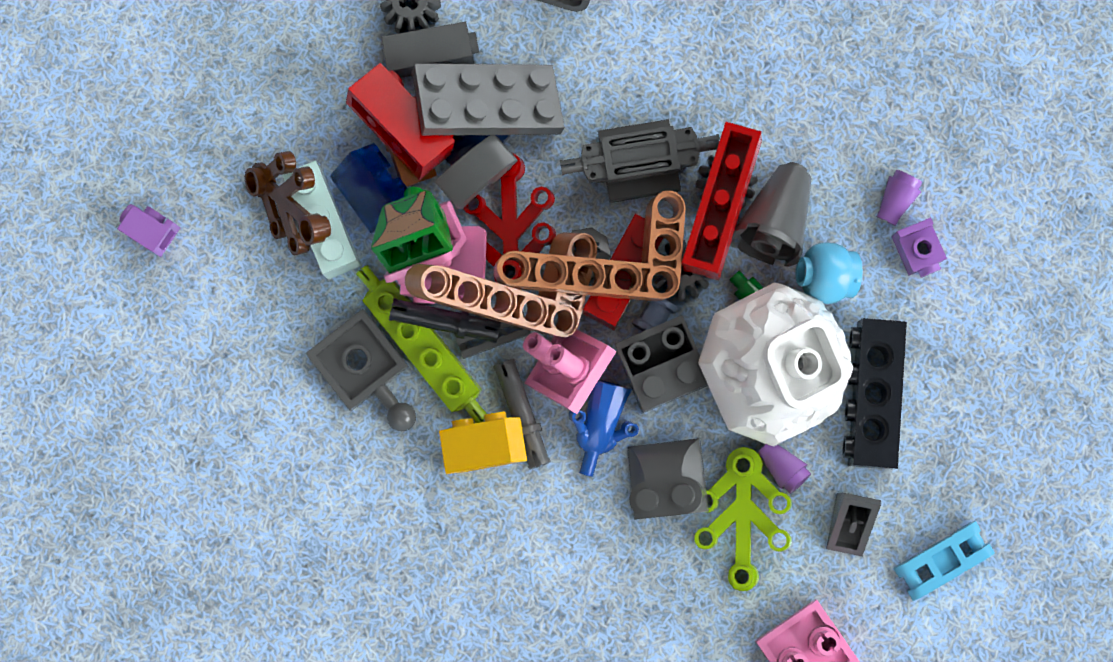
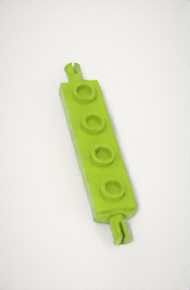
M369 265L361 268L363 271L359 270L356 275L369 289L362 300L363 303L452 413L465 409L476 423L483 422L484 415L487 413L476 401L482 388L434 329L389 321L393 298L407 302L412 301L408 296L400 295V286L396 281L386 283L385 279L380 281L369 268Z

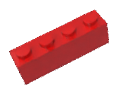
M725 122L682 260L684 271L720 280L762 144V131Z

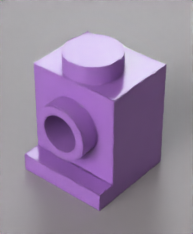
M130 204L122 212L119 219L121 224L117 229L161 257L181 227L168 218L166 219V217L149 206L142 211Z
M931 217L901 229L891 236L908 276L917 272L921 278L941 270L939 263L947 259L932 226L934 223ZM918 243L926 244L929 250L927 255L918 252Z

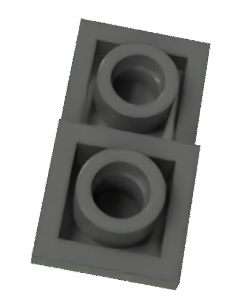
M490 135L456 161L435 183L458 209H463L487 185H493L518 160L496 135Z

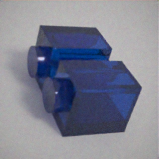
M375 143L351 151L329 176L371 234L376 230L382 207L385 204L404 198V192L408 189L400 177L393 179L388 173L387 169L391 165Z

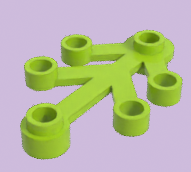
M747 447L737 448L729 454L726 460L727 472L707 491V494L713 499V504L709 508V512L705 513L716 510L719 504L718 500L735 485L736 500L708 527L700 528L694 536L695 543L699 548L704 550L712 549L716 546L718 538L736 521L735 564L729 569L728 581L738 591L751 590L759 581V572L751 564V521L768 538V544L774 551H785L792 542L790 534L786 530L779 529L752 501L753 485L769 500L768 505L773 513L785 514L792 507L790 496L780 492L762 474L763 462L760 455L755 450ZM746 458L750 462V468L747 472L742 473L738 470L737 464L741 459ZM778 496H783L787 501V505L783 510H777L774 507V499ZM705 531L710 532L713 538L708 546L703 545L700 541V535ZM778 533H782L786 537V544L782 548L775 546L773 542L774 536ZM740 569L747 571L749 579L745 584L739 583L736 579V573Z

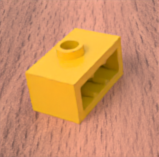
M496 412L484 415L485 422L474 424L473 418L451 421L452 428L439 430L445 473H463L527 461L520 417L507 418L506 412Z

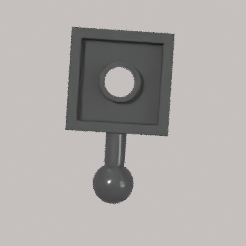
M364 309L360 310L305 353L350 411H353L375 394L386 410H388L387 421L392 429L402 432L409 430L414 425L416 413L413 407L407 403H399L386 386L388 382L409 366ZM355 350H362L367 356V363L360 370L350 369L347 363L349 354Z

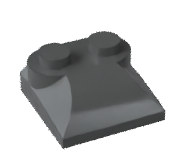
M700 438L628 447L631 483L629 502L634 511V520L709 512Z

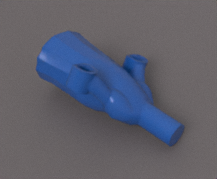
M598 380L589 394L586 414L584 411L579 410V417L576 419V413L569 411V419L577 429L576 440L585 451L579 471L580 474L593 477L599 455L612 450L617 445V442L638 434L639 427L630 421H625L622 423L621 429L615 431L624 405L632 391L631 388Z

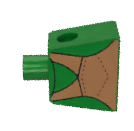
M410 187L405 190L404 198L385 204L381 209L371 250L389 273L453 250L446 215L435 197L428 190Z

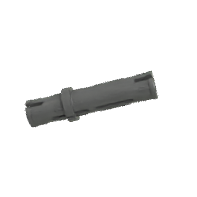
M515 359L504 361L503 365L501 363L496 364L493 368L496 371L511 417H520L529 470L538 468L542 464L550 463L551 460L547 455L540 435L542 431L541 424L535 421L515 364Z

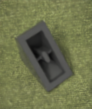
M837 493L826 549L862 557L880 510L881 500L849 493Z

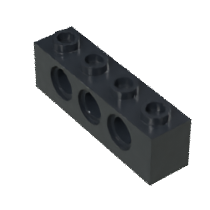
M862 318L857 322V327H851L849 347L855 349V363H852L853 370L847 384L853 385L852 400L847 399L845 404V421H851L850 436H844L842 455L843 458H848V466L898 469L907 322ZM875 348L881 351L884 357L881 367H874L868 362L867 353L869 349ZM869 384L876 385L881 390L882 397L878 404L870 403L865 397V389ZM867 420L875 422L879 427V436L874 441L867 439L863 434V425Z

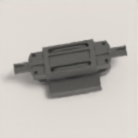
M669 119L599 130V142L583 145L581 157L560 160L561 172L564 175L584 171V175L589 183L606 182L609 203L656 196L663 191L680 192L681 186L678 172L686 167L697 166L700 152L717 150L720 137L719 134L697 138L692 127L674 130L673 126H670Z

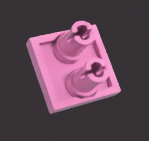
M576 330L568 337L554 336L551 342L540 334L533 332L526 337L523 349L535 357L538 362L524 383L540 394L578 414L616 351L609 345L579 330Z
M816 599L755 641L769 662H860Z

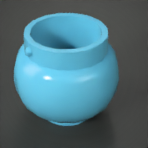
M827 242L813 245L805 253L804 257L800 258L795 271L796 282L798 286H802L804 293L822 301L824 304L837 303L844 298H854L860 290L863 274L862 261L857 252L847 251L842 245Z

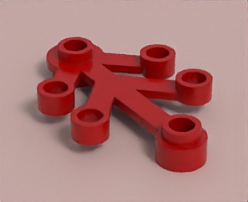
M514 153L512 154L518 161L500 178L502 219L486 205L485 199L478 194L474 197L479 201V205L475 210L469 209V203L463 208L466 213L477 216L503 240V254L510 251H519L518 240L544 210L551 208L555 202V196L551 190L542 186L537 187L531 193V203L517 218L516 182L525 173V163ZM546 192L548 195L547 201L544 204H539L538 196ZM545 222L536 224L532 229L533 239L521 252L540 253L556 237L555 229ZM543 228H548L549 236L545 240H540L539 232ZM486 241V260L495 266V263L502 254ZM513 260L505 261L502 266L504 275L506 276V270L513 266L516 272L511 279H518L521 276L520 265Z

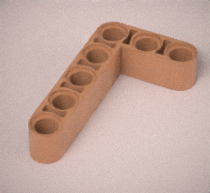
M663 191L649 201L645 212L642 263L510 251L503 254L495 263L493 269L494 277L499 284L516 289L662 301L673 296L678 291L680 285L686 211L685 202L682 196L674 191ZM664 200L671 204L673 208L671 219L663 218L659 214L657 208L659 201ZM657 237L668 240L671 248L668 256L660 255L656 251L655 240ZM513 260L520 265L521 276L518 279L512 280L504 275L502 266L505 261ZM543 264H552L558 270V279L555 283H548L542 279L540 269ZM581 267L590 268L595 274V281L592 286H584L579 282L577 274ZM618 270L626 271L630 275L631 286L628 290L620 289L616 285L615 274ZM655 274H661L667 280L668 287L664 293L657 292L652 286V278Z
M563 232L553 239L549 254L573 256L572 246L575 243L576 252L574 257L596 258L597 244L594 238L587 233ZM546 263L542 279L548 283H555L558 279L556 267ZM417 264L412 266L405 276L406 289L414 297L540 334L558 337L571 336L577 330L586 295L539 291V294L536 295L438 265ZM581 267L577 274L578 280L582 285L589 286L592 270L587 267ZM429 273L432 278V284L427 290L424 282ZM463 284L464 295L459 299L458 288ZM495 294L496 304L492 309L490 302L492 295ZM527 304V314L523 317V307ZM557 313V315H558V322H557V324H556V326H555V325H554V317H555V314Z

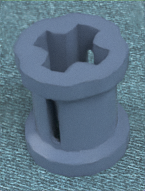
M666 299L662 301H649L640 317L634 319L632 324L643 332L666 322L670 314H675L678 308Z

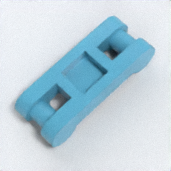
M975 520L894 567L898 577H903L910 588L907 592L913 601L927 595L995 553L989 543H984L979 534L981 529ZM967 541L972 549V552L966 556L959 547V544ZM925 565L931 577L922 581L916 570Z

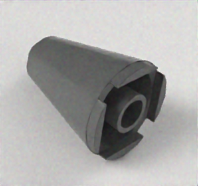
M795 162L779 165L738 221L732 241L737 238L739 241L737 248L741 252L770 265L774 264L775 259L785 260L784 266L786 267L798 264L803 253L812 180L803 165Z

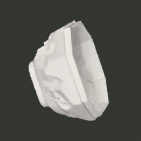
M776 282L714 313L698 362L728 430L773 447L811 427L821 424L827 417L836 413L838 407L842 404L843 393L853 370V365L850 362V350L845 341L844 332L838 327L833 314L826 310L824 303L812 296Z

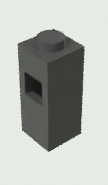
M466 21L381 37L387 70H393L400 78L412 76L411 71L414 64H474L473 54L479 53L476 32H468Z

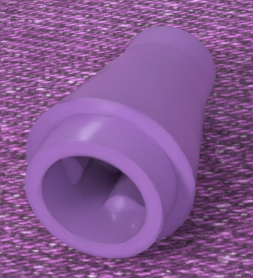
M896 170L893 177H888L880 210L876 217L896 226L902 215L920 195L921 191L919 188L922 181L903 171Z
M765 444L758 452L781 490L785 488L791 494L811 476V473L806 469L808 464L780 445L773 447Z

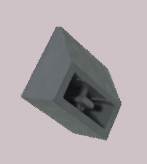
M683 315L615 343L625 375L642 414L708 386L698 364L700 354Z

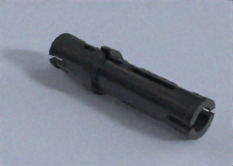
M393 298L389 321L457 334L456 338L460 339L468 336L492 341L493 343H497L498 331L501 326L499 321L469 315L465 311L459 313L402 301L397 298Z

